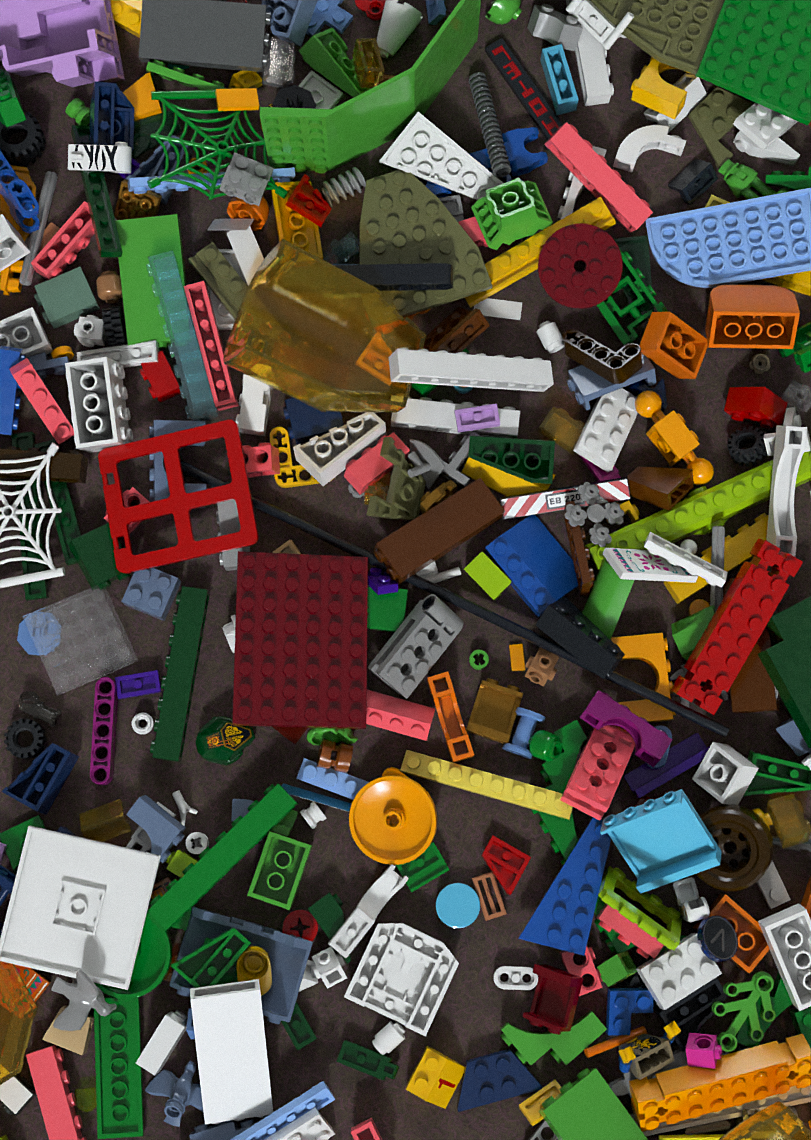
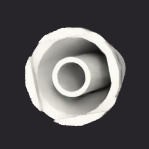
M398 0L385 1L375 49L378 50L377 54L383 58L393 57L423 18L420 11L406 2L403 5L397 3Z

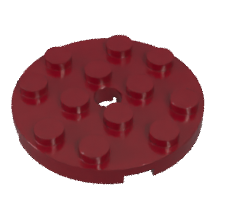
M583 223L571 224L553 233L542 247L538 260L539 279L545 292L560 305L576 309L591 308L605 301L616 289L623 267L621 252L615 240L603 229ZM576 261L585 262L586 269L583 272H577L574 269Z

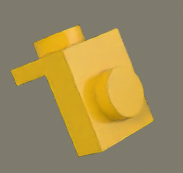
M628 500L619 505L620 509L624 511V515H628L632 524L639 520L638 516L640 514L635 504L631 505Z

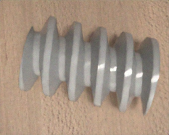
M353 167L352 173L348 170L345 171V177L339 174L337 175V180L335 178L330 179V184L324 181L323 188L321 189L330 207H333L332 200L339 204L340 196L346 201L347 193L352 197L355 196V189L362 193L361 186L365 187L366 182L361 172L356 167Z

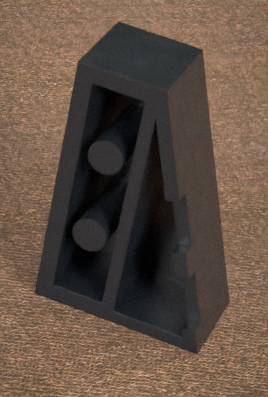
M716 977L666 1010L660 1009L658 1005L654 1007V1010L664 1026L673 1021L676 1022L681 1032L675 1035L674 1043L684 1052L689 1033H699L701 1031L700 1028L708 1018L714 1015L711 1009L712 1004L716 1001L723 1003L728 995L724 993L723 987Z

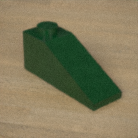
M329 892L309 907L308 910L331 940L344 924L345 919L343 909L341 908L343 902L337 894L332 896ZM350 954L347 958L343 957L347 964L351 961Z

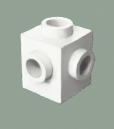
M93 315L79 317V322L74 327V335H76L83 346H105L106 336L103 319Z
M332 947L312 956L315 963L312 969L317 979L322 978L327 989L347 979L342 968L346 964L339 953L336 954Z

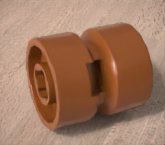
M323 739L318 753L317 767L329 769L332 766L335 771L347 773L352 759L353 745L345 743L336 745L335 741ZM332 751H336L334 760H330Z

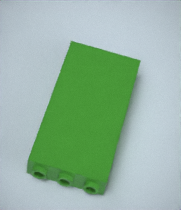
M178 215L115 220L123 251L122 256L118 257L128 345L156 340L159 349L167 348L168 344H175L176 347L187 346L188 342H193L189 305L184 286L187 283Z
M588 1068L583 1069L577 1074L579 1079L572 1084L568 1082L559 1089L561 1093L555 1098L553 1096L547 1098L541 1104L543 1108L539 1110V1113L559 1140H648L596 1068L590 1070Z

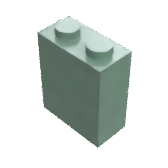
M81 267L34 286L37 292L34 294L38 305H43L45 310L42 312L44 320L47 324L51 323L54 329L74 321L80 316L83 317L100 309Z

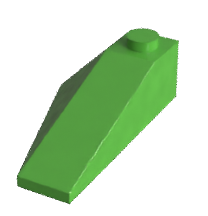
M333 27L313 35L299 50L307 64L352 97L370 90L364 77L356 73L355 66L357 64L354 59L350 60L346 54L348 47Z

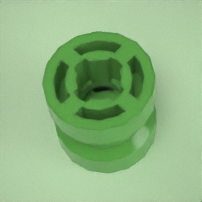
M80 98L72 100L66 108V114L70 118H74L78 125L87 126L90 123V108L85 107L84 102Z

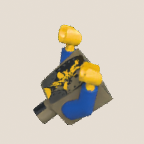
M673 1021L664 1027L666 1032L662 1037L641 1034L622 1044L618 1051L620 1054L618 1058L620 1071L623 1073L630 1072L641 1080L675 1061L671 1044L675 1039V1035L681 1032L676 1022Z

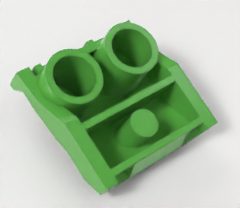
M714 605L671 624L672 636L681 655L687 661L715 614L714 609L716 608Z

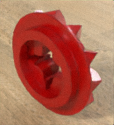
M296 910L288 914L283 922V933L300 937L299 931L291 930V928L298 925L300 918L303 925L310 926V928L303 930L302 938L313 941L318 932V923L313 915L306 910Z

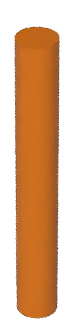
M641 1026L631 1030L630 1035H619L584 1049L585 1056L587 1058L622 1045L641 1034H647L646 1028Z

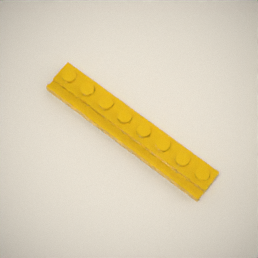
M599 197L485 263L492 283V289L465 297L470 308L537 270L541 249L547 239L557 230L579 223L594 225L603 230L615 225L616 221L602 198Z

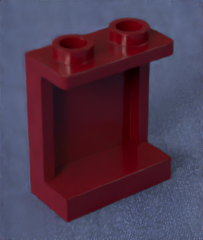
M534 964L532 973L539 975L531 1010L530 1012H524L523 1018L530 1020L529 1023L531 1025L548 1027V1031L553 1034L560 1035L561 1032L571 1031L583 978L548 964Z

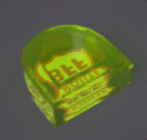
M96 1087L75 1089L76 1104L80 1110L89 1112L97 1107Z

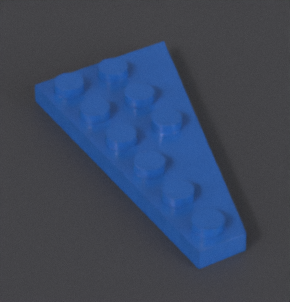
M595 818L590 820L518 939L585 955L611 841L608 833L603 835L600 833L603 820L599 821Z

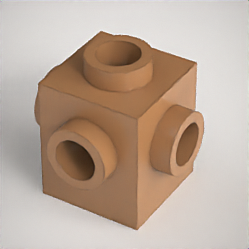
M540 647L536 656H530L525 665L528 668L525 677L529 678L533 683L544 687L546 681H552L557 672L554 666L559 656Z

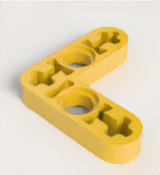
M283 427L272 429L270 432L271 445L279 447V453L284 452L288 455L287 461L279 462L280 474L274 475L277 485L282 488L319 484L312 475L308 480H302L299 477L300 472L306 469L302 465H292L287 430ZM278 432L285 436L282 438V445H287V448L278 446V441L274 438ZM292 471H296L297 482H294V478H288L285 483H283L282 479H278L282 477V473H286L287 476H293Z

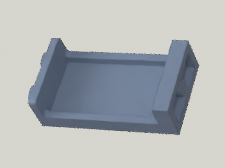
M641 353L642 368L621 384H613L583 365L568 370L569 380H567L570 391L575 392L578 404H582L587 411L590 409V400L644 379L648 386L657 384L655 368L649 359Z

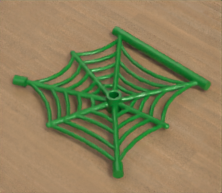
M216 90L151 91V100H160L162 102L163 120L158 131L155 134L151 133L150 137L155 138L162 146L166 161L162 176L147 181L149 188L152 189L160 185L162 181L175 182L197 189L208 196L209 200H212L213 198L226 195L224 192L214 194L215 189L221 186V184L216 185L217 179L223 178L225 173L219 175L220 169L230 165V163L221 165L222 160L227 157L232 160L233 155L228 151L234 150V153H237L239 149L245 148L244 156L247 157L248 148L253 147V160L257 161V146L264 145L263 159L264 164L268 166L265 140L251 125L247 110H243L247 124L261 141L254 142L246 134L239 119L241 111H235L225 117L216 119H196L184 116L179 110L202 114L222 111H218V109L194 110L180 107L167 101L171 99L216 98ZM167 106L175 113L174 123L168 136H163L159 134L166 122ZM178 116L185 122L184 130L179 139L171 137L176 128ZM233 117L230 124L219 128H204L193 123H215ZM236 122L250 143H244L237 135L234 128ZM188 125L194 129L191 141L183 140ZM229 128L226 133L208 136L203 132L222 131ZM232 131L236 139L241 143L240 145H236L231 136ZM197 133L204 138L203 142H194ZM225 137L223 141L217 143L213 140ZM229 139L233 146L228 145ZM161 140L168 141L177 155L175 170L168 174L166 173L169 168V155L166 146ZM208 141V142H209L210 144H212L213 146H211V145H206L205 143ZM174 143L182 145L186 156V163L180 168V154ZM185 145L192 146L196 153V160L189 163V153ZM197 147L201 148L203 152V157L199 158ZM205 149L212 150L214 152L206 155ZM216 156L217 162L212 157ZM206 160L212 162L216 166L215 172L202 164V162ZM198 165L206 169L213 175V180L191 167ZM190 170L210 182L212 184L211 187L204 181L183 171ZM179 174L191 178L209 189L210 193L192 183L170 177ZM271 176L266 190H275V193L284 199L288 191L281 186H277Z

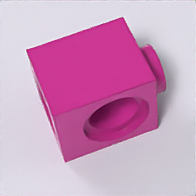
M689 1033L686 1045L688 1066L716 1068L717 1059H721L722 1046L718 1045L717 1035Z

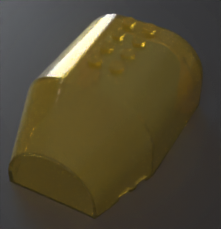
M282 239L265 257L246 290L225 348L223 361L225 365L321 412L395 413L405 408L412 383L391 382L388 357L396 349L402 347L416 351L423 349L426 334L408 317L404 319L395 310L396 306L393 303L389 305L381 297L383 293L374 286Z

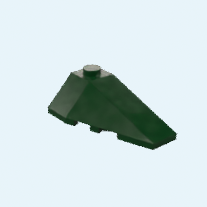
M470 436L468 457L531 483L552 484L555 440Z

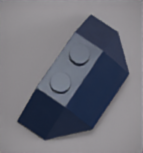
M95 81L90 104L89 145H115V142H126L128 147H132L133 151V105L116 83Z

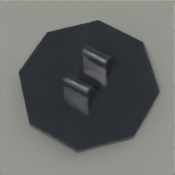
M297 85L279 89L272 104L273 107L316 109V103L311 92Z

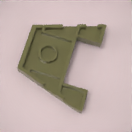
M716 87L688 117L699 137L704 141L708 153L712 155L716 162V167L720 169L728 159L733 157V154L719 141L734 127L733 123L736 118L754 103Z
M385 437L380 456L394 464L386 501L378 496L370 497L366 515L412 521L419 517L420 503L422 502L421 498L424 494L426 481L421 474L412 478L409 477L408 470L414 468V465L412 463L408 464L404 458V452L395 447V441L392 437Z

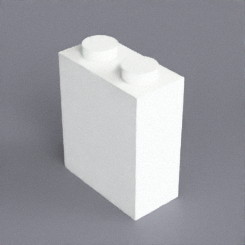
M178 1010L167 1013L136 1064L154 1076L160 1072L186 1031V1019L188 1017Z

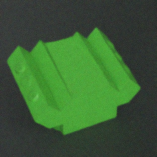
M520 178L485 190L486 196L478 199L471 207L488 247L495 250L502 243L510 245L515 240L526 236H534L539 229L544 230L553 223L536 183L528 180L523 182Z

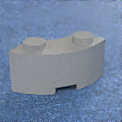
M542 4V6L534 5L527 27L532 36L547 40L554 46L562 44L563 49L575 51L583 29L577 23L578 19L557 12L548 4Z

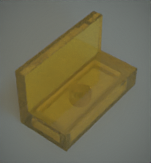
M121 799L79 814L81 832L87 839L103 842L131 831L130 824L123 811Z

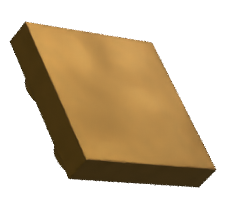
M123 180L114 217L117 220L157 216L162 196L150 190L144 194H134V191L129 192L128 181Z

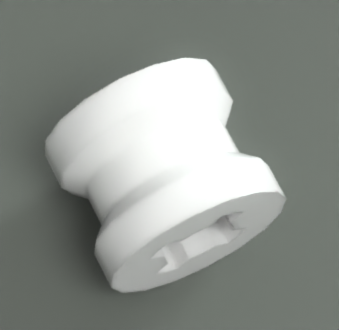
M314 801L310 803L309 808L300 811L312 829L317 826L319 821L327 819Z
M201 832L191 833L186 839V848L190 853L201 854L202 851L209 847L208 837Z

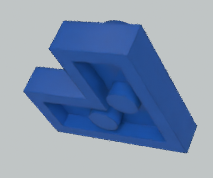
M608 988L607 1035H630L631 1013H653L654 998L648 988Z

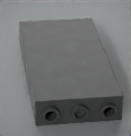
M142 0L139 59L141 62L153 63V60H157L171 65L263 72L264 66L268 64V54H265V45L269 46V33H266V26L270 25L271 12H268L266 5L213 0Z

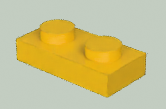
M556 1079L519 1104V1109L532 1126L544 1119L539 1113V1110L543 1108L541 1104L550 1096L555 1098L561 1093L559 1091L561 1086Z

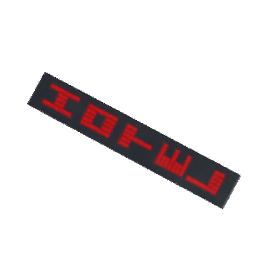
M501 38L487 46L485 52L546 140H548L563 124Z

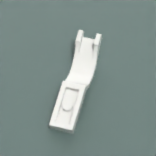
M393 864L367 890L355 910L329 941L328 944L344 958L349 956L371 928L389 899L409 879L407 876L402 878L393 871L395 868Z

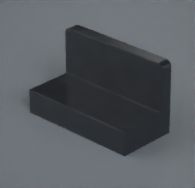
M694 159L668 184L669 189L679 191L684 203L691 205L719 178L710 162Z

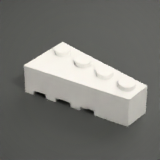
M370 410L347 421V424L339 428L334 427L330 429L329 433L320 437L315 436L303 445L298 444L294 446L295 458L322 486H325L346 469L345 466L351 460H358L365 449L368 447L373 448L377 445V441L385 434L387 435L386 425L381 418Z

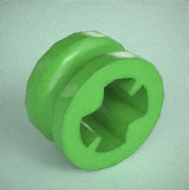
M475 650L469 657L470 665L476 670L484 669L489 662L488 654L483 650ZM476 654L477 656H479V654L484 656L483 661L485 663L483 665H481L480 663L479 665H476L474 663L475 658L473 657Z

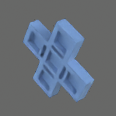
M318 0L306 34L310 37L318 34L325 24L342 34L353 20V15L339 7L344 0Z

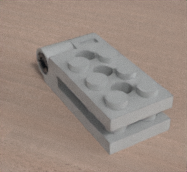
M431 594L418 602L367 668L396 693H400L407 699L461 631L464 622L435 594Z

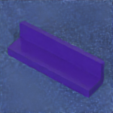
M695 733L669 749L666 764L662 768L651 769L644 763L624 775V779L636 799L701 762L710 746L706 747L699 734Z

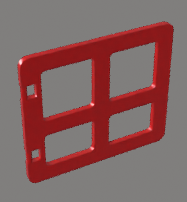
M230 419L105 448L99 452L98 461L102 475L110 533L113 540L117 570L121 573L127 574L254 545L258 541L259 536L239 426L235 421ZM224 438L232 482L227 485L186 493L179 449L192 444ZM162 452L170 496L162 500L125 507L118 463ZM113 473L115 484L109 485L107 474ZM235 500L241 527L240 531L195 541L190 518L191 509ZM173 514L178 544L174 547L133 555L128 529L129 524ZM124 536L126 548L119 549L118 538Z

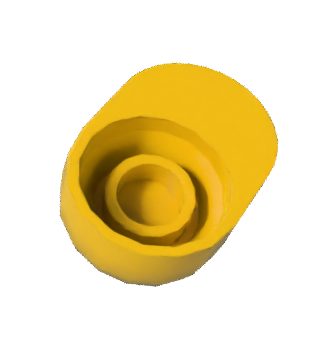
M259 946L247 947L237 959L238 982L259 979L262 996L269 991L272 985L270 957Z

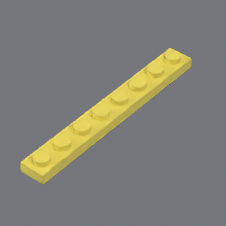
M406 750L400 769L403 773L570 820L573 810L572 806L560 800L562 793L410 750Z

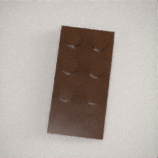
M569 501L565 503V508L568 504H573L575 506L574 501ZM564 516L580 597L589 595L590 588L593 587L594 573L592 568H588L590 555L588 547L584 548V540H586L583 527L580 528V525L576 527L571 526L569 520Z

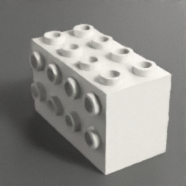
M108 357L65 363L76 449L93 453L100 452L105 448L131 443L133 441V432L129 429L128 420L131 417L125 402L128 399L126 387H123V379L125 378L123 366Z

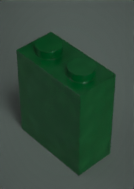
M109 523L71 540L69 548L93 591L98 588L104 590L112 585V581L116 579L122 581L131 576L130 573H121L116 568ZM118 539L119 549H122L123 546L120 540Z

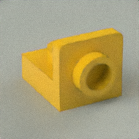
M242 70L233 74L228 88H259L264 80L257 72Z

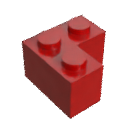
M730 387L724 411L733 420L743 421L744 419H751L760 423V426L763 428L772 429L777 425L782 426L788 403L766 387Z

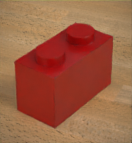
M163 351L158 352V362L141 363L142 368L139 371L144 381L149 380L151 386L148 387V390L153 399L158 398L161 403L182 393Z

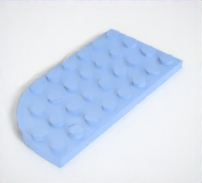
M811 188L652 217L645 220L650 249L656 262L672 278L690 286L714 288L720 285H733L811 271Z

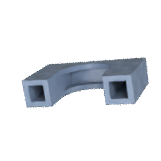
M154 420L153 426H149V438L203 426L205 421ZM205 442L188 446H204ZM162 452L149 455V460H153V468H149V481H153V489L149 490V502L166 499L170 496L167 474L163 466L164 457ZM185 484L186 493L205 490L206 484Z
M147 795L139 797L126 814L147 832L151 840V853L161 855V863H164L171 855L169 851L173 845L177 846L184 838L182 833L186 827Z

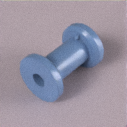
M517 707L515 712L520 716V720L512 742L505 743L502 749L531 759L532 755L528 750L529 739L534 733L536 724L543 723L546 717L531 710Z

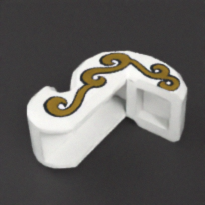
M691 877L674 882L673 891L682 918L690 923L708 918L710 915L708 903L704 897L699 898L695 880Z

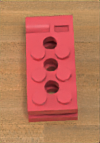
M607 725L599 730L593 727L560 800L600 821L604 813L609 809L634 750L635 742L630 733L616 725Z

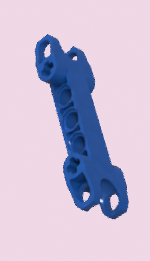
M538 128L514 129L502 134L512 176L517 177L529 173L547 163L548 156L546 152L530 153L524 147L527 143L538 138ZM487 149L470 153L474 159L493 174ZM424 180L426 182L425 186L438 198L448 197L452 194L450 189Z
M0 151V194L8 204L10 214L24 232L30 234L39 230L40 224L37 217L39 214V204L27 184L18 178ZM25 218H32L35 224L33 226H26L23 220Z

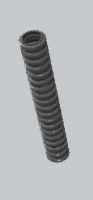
M477 72L469 77L468 82L493 175L504 177L511 172L510 162L508 161L507 151L501 135L486 75L482 72Z

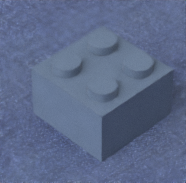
M155 568L136 571L121 602L125 606L165 621L181 581L179 578Z

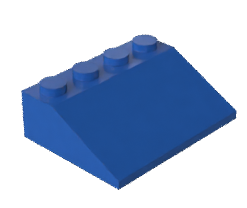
M536 515L528 516L485 547L484 553L512 581L510 585L537 618L544 613L548 605L564 598L578 587L573 560Z

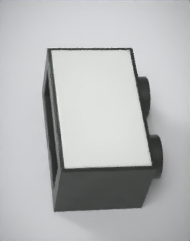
M5 1061L0 1065V1102L3 1104L2 1108L8 1114L16 1116L22 1112L37 1094L35 1087L11 1064Z

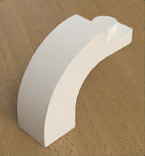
M650 125L639 128L629 134L621 143L613 167L632 173L638 157L650 149H659L681 156L686 140L677 135H667L669 129L667 126Z

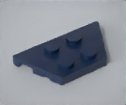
M511 1049L502 1050L466 1060L465 1074L461 1084L457 1109L458 1112L534 1092L542 1089V1086Z

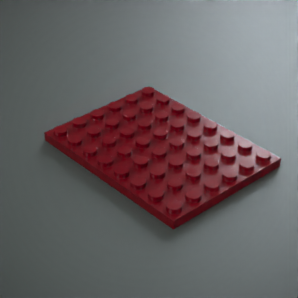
M238 551L232 725L366 729L368 557Z

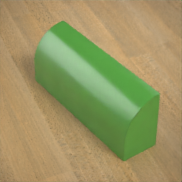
M604 558L582 613L611 639L634 580L620 579L609 562Z

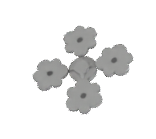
M585 482L578 487V493L581 495L580 499L590 505L587 508V513L578 504L575 506L568 504L565 508L566 513L564 516L573 527L584 525V520L588 516L592 522L596 523L593 525V528L589 529L591 542L604 547L612 541V538L608 534L609 529L603 527L600 522L605 518L608 519L610 524L620 525L623 523L622 516H624V511L620 509L619 504L616 502L606 503L604 508L599 504H595L600 499L599 489L596 485Z

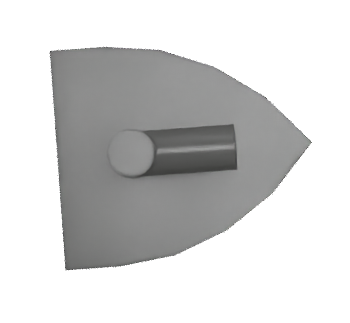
M410 439L411 453L408 457L415 467L408 470V475L412 478L421 474L426 481L425 486L429 490L446 465L430 446L419 440Z

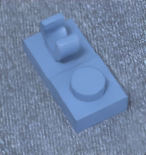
M425 0L428 23L436 25L446 16V7L444 5L446 0Z

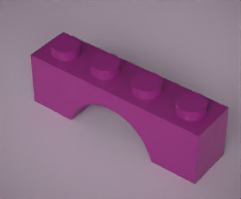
M599 690L579 717L597 730L607 725H616L624 728L630 733L635 742V755L652 767L661 760L672 742V739L664 731L656 729L646 719L638 717L628 707L620 705L609 694Z

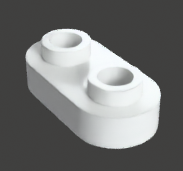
M501 966L495 970L493 980L501 989L531 990L538 983V975L532 973L533 969L531 967ZM503 973H506L509 976L508 980L505 982L501 981L500 976ZM524 974L531 976L529 982L523 981L522 977Z

